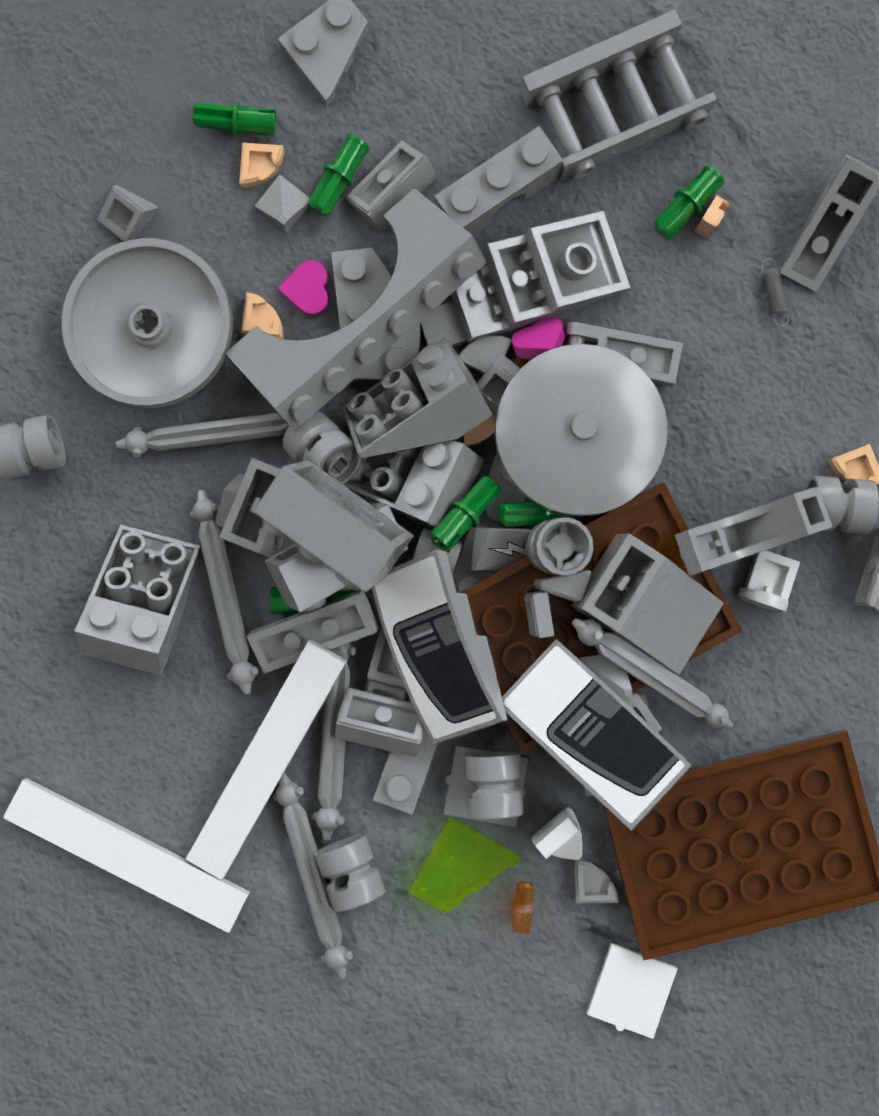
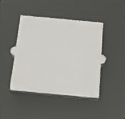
M611 942L586 1012L587 1015L614 1024L618 1031L627 1029L653 1039L678 969L677 966L655 958L643 961L639 952Z

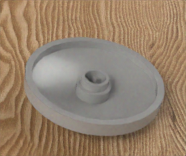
M140 238L120 242L94 256L83 266L73 280L67 292L62 311V336L65 349L80 376L91 387L109 399L138 408H158L173 405L186 400L203 389L224 363L227 356L225 353L229 350L233 333L230 301L224 286L212 268L188 248L171 241L155 238Z
M572 344L557 347L538 355L515 374L504 391L498 406L495 419V443L501 465L508 478L530 501L546 510L566 516H593L612 511L624 505L649 484L664 456L667 443V418L657 388L636 363L626 356L605 347Z

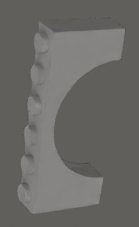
M415 188L383 215L397 238V263L386 289L363 315L336 332L309 340L294 341L276 338L256 326L225 353L294 431L487 263L473 235Z

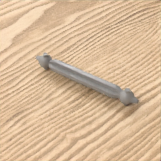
M278 413L161 427L147 434L140 427H135L125 438L116 442V447L128 450L133 454V457L139 458L148 448L164 451L281 436L285 434L289 425Z
M204 490L197 491V502L194 504L190 516L192 519L201 522L199 539L226 656L233 664L230 672L227 674V678L236 685H239L244 695L250 694L251 683L255 675L258 674V668L256 666L253 667L252 664L247 662L249 646L225 542L224 539L219 538L222 529L216 525L214 520L218 512L219 503H214L208 498Z
M573 620L572 624L578 631V637L583 644L588 646L595 645L600 655L692 716L703 717L704 722L710 728L719 729L723 727L731 729L733 727L728 711L723 705L712 704L709 696L625 639L614 632H604L603 626L596 620Z
M347 643L329 651L348 660L351 655H355L356 648L352 647L351 643ZM347 662L324 701L318 798L322 808L312 815V819L316 821L317 826L322 831L324 840H330L333 831L339 825L344 824V817L340 815L336 808L342 799L346 741L336 738L335 730L346 688L350 684V670Z
M283 773L276 793L273 794V799L284 806L283 820L318 938L327 949L325 954L321 956V961L328 968L334 970L340 979L346 977V966L349 960L352 959L353 954L341 945L342 931L326 889L328 885L326 878L322 877L314 855L317 847L304 808L298 803L304 790L296 783L291 782L286 773Z

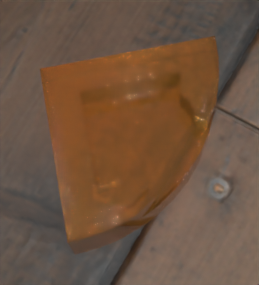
M518 880V883H516L510 919L514 932L530 933L534 896L533 882Z

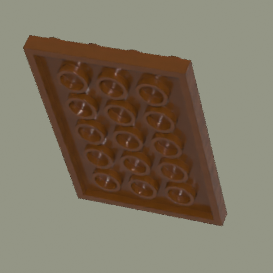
M664 482L635 496L624 505L584 524L593 538V553L589 563L582 570H590L592 574L615 535L630 533L668 558L688 574L685 563L680 555L675 534L689 530ZM528 556L519 559L459 592L467 594L476 634L487 636L501 696L513 686L556 639L577 658L599 654L595 645L588 646L580 641L578 631L572 624L574 619L585 621L589 620V618L571 607L573 601L549 593L554 636L537 638L529 633L524 601L525 593L541 591L533 586L535 579L554 575L540 572L531 564ZM710 569L690 577L724 604L688 661L742 632ZM628 673L632 692L645 686L644 683ZM506 713L508 721L503 723L521 754L540 745Z
M840 730L690 768L632 831L603 805L643 961L879 901V848L848 731Z

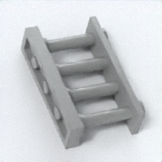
M676 10L665 13L523 76L520 94L526 107L528 108L537 103L540 106H545L567 154V157L563 158L559 174L560 181L571 176L574 180L583 178L596 169L595 165L685 126L686 130H690L708 120V115L717 98L714 92L695 99L672 47L682 26ZM650 53L653 57L657 56L680 107L658 116L634 65L637 59ZM612 70L615 73H620L642 121V124L624 132H620L597 83L600 75ZM575 86L577 89H582L605 140L585 149L582 148L559 98L562 92Z

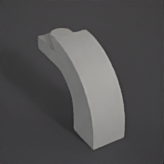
M814 487L754 509L675 534V538L680 549L681 558L685 563L689 576L829 529L833 526L818 487Z

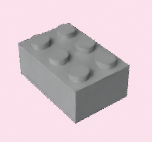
M309 460L283 466L253 511L264 519L262 524L266 529L282 538H285L287 535L300 545L299 551L306 558L317 564L326 563L337 571L336 578L342 584L356 591L362 589L366 592L383 580L414 536Z

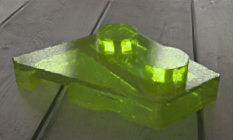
M449 815L409 887V893L447 913L463 902L466 896L488 885L490 880L510 866L514 867L517 865L522 857L516 851Z

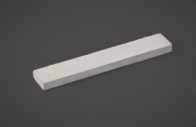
M312 640L307 642L187 855V861L223 880L347 660Z
M28 778L22 780L3 817L227 933L231 931L250 891L224 878L223 880L216 878L185 858Z

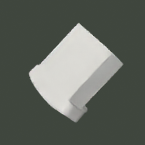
M766 550L755 553L745 586L740 587L737 596L762 608L786 612L789 604L788 598L800 562Z
M570 807L562 810L532 836L533 844H535L546 859L551 855L571 860H579L582 857L581 829L576 815Z

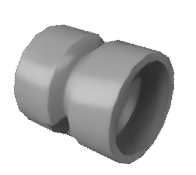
M317 411L295 431L289 426L285 432L283 448L296 463L309 460L341 484L346 483L352 478L360 465L361 457L358 455L354 442L320 411Z
M45 414L26 419L22 427L14 422L0 425V477L3 480L8 481L28 476L33 467H36L40 472H45L65 466L66 454L63 439L52 415Z
M810 477L805 490L814 487L819 488L833 526L823 531L831 532L837 526H840L842 533L866 535L873 530L879 501L878 489L873 480L847 479L841 484L837 477Z
M571 518L545 520L536 525L529 533L526 542L527 556L531 564L540 572L550 575H573L584 569L589 563L593 553V538L588 528L577 520Z
M497 751L465 755L466 780L473 784V788L467 791L468 816L477 819H498L524 814L522 789L515 786V781L521 778L520 753Z
M365 833L338 840L314 852L322 877L330 878V883L326 889L334 912L346 911L364 905L386 892L378 868L369 864L374 856Z

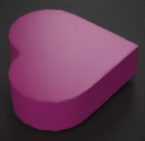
M309 260L303 262L278 287L279 292L306 316H320L325 313L329 305L328 294L325 290L328 285V275L325 267L318 261Z
M544 317L537 320L532 327L518 330L514 333L511 340L515 355L522 359L532 360L548 350L561 347L565 337L563 324L558 318Z

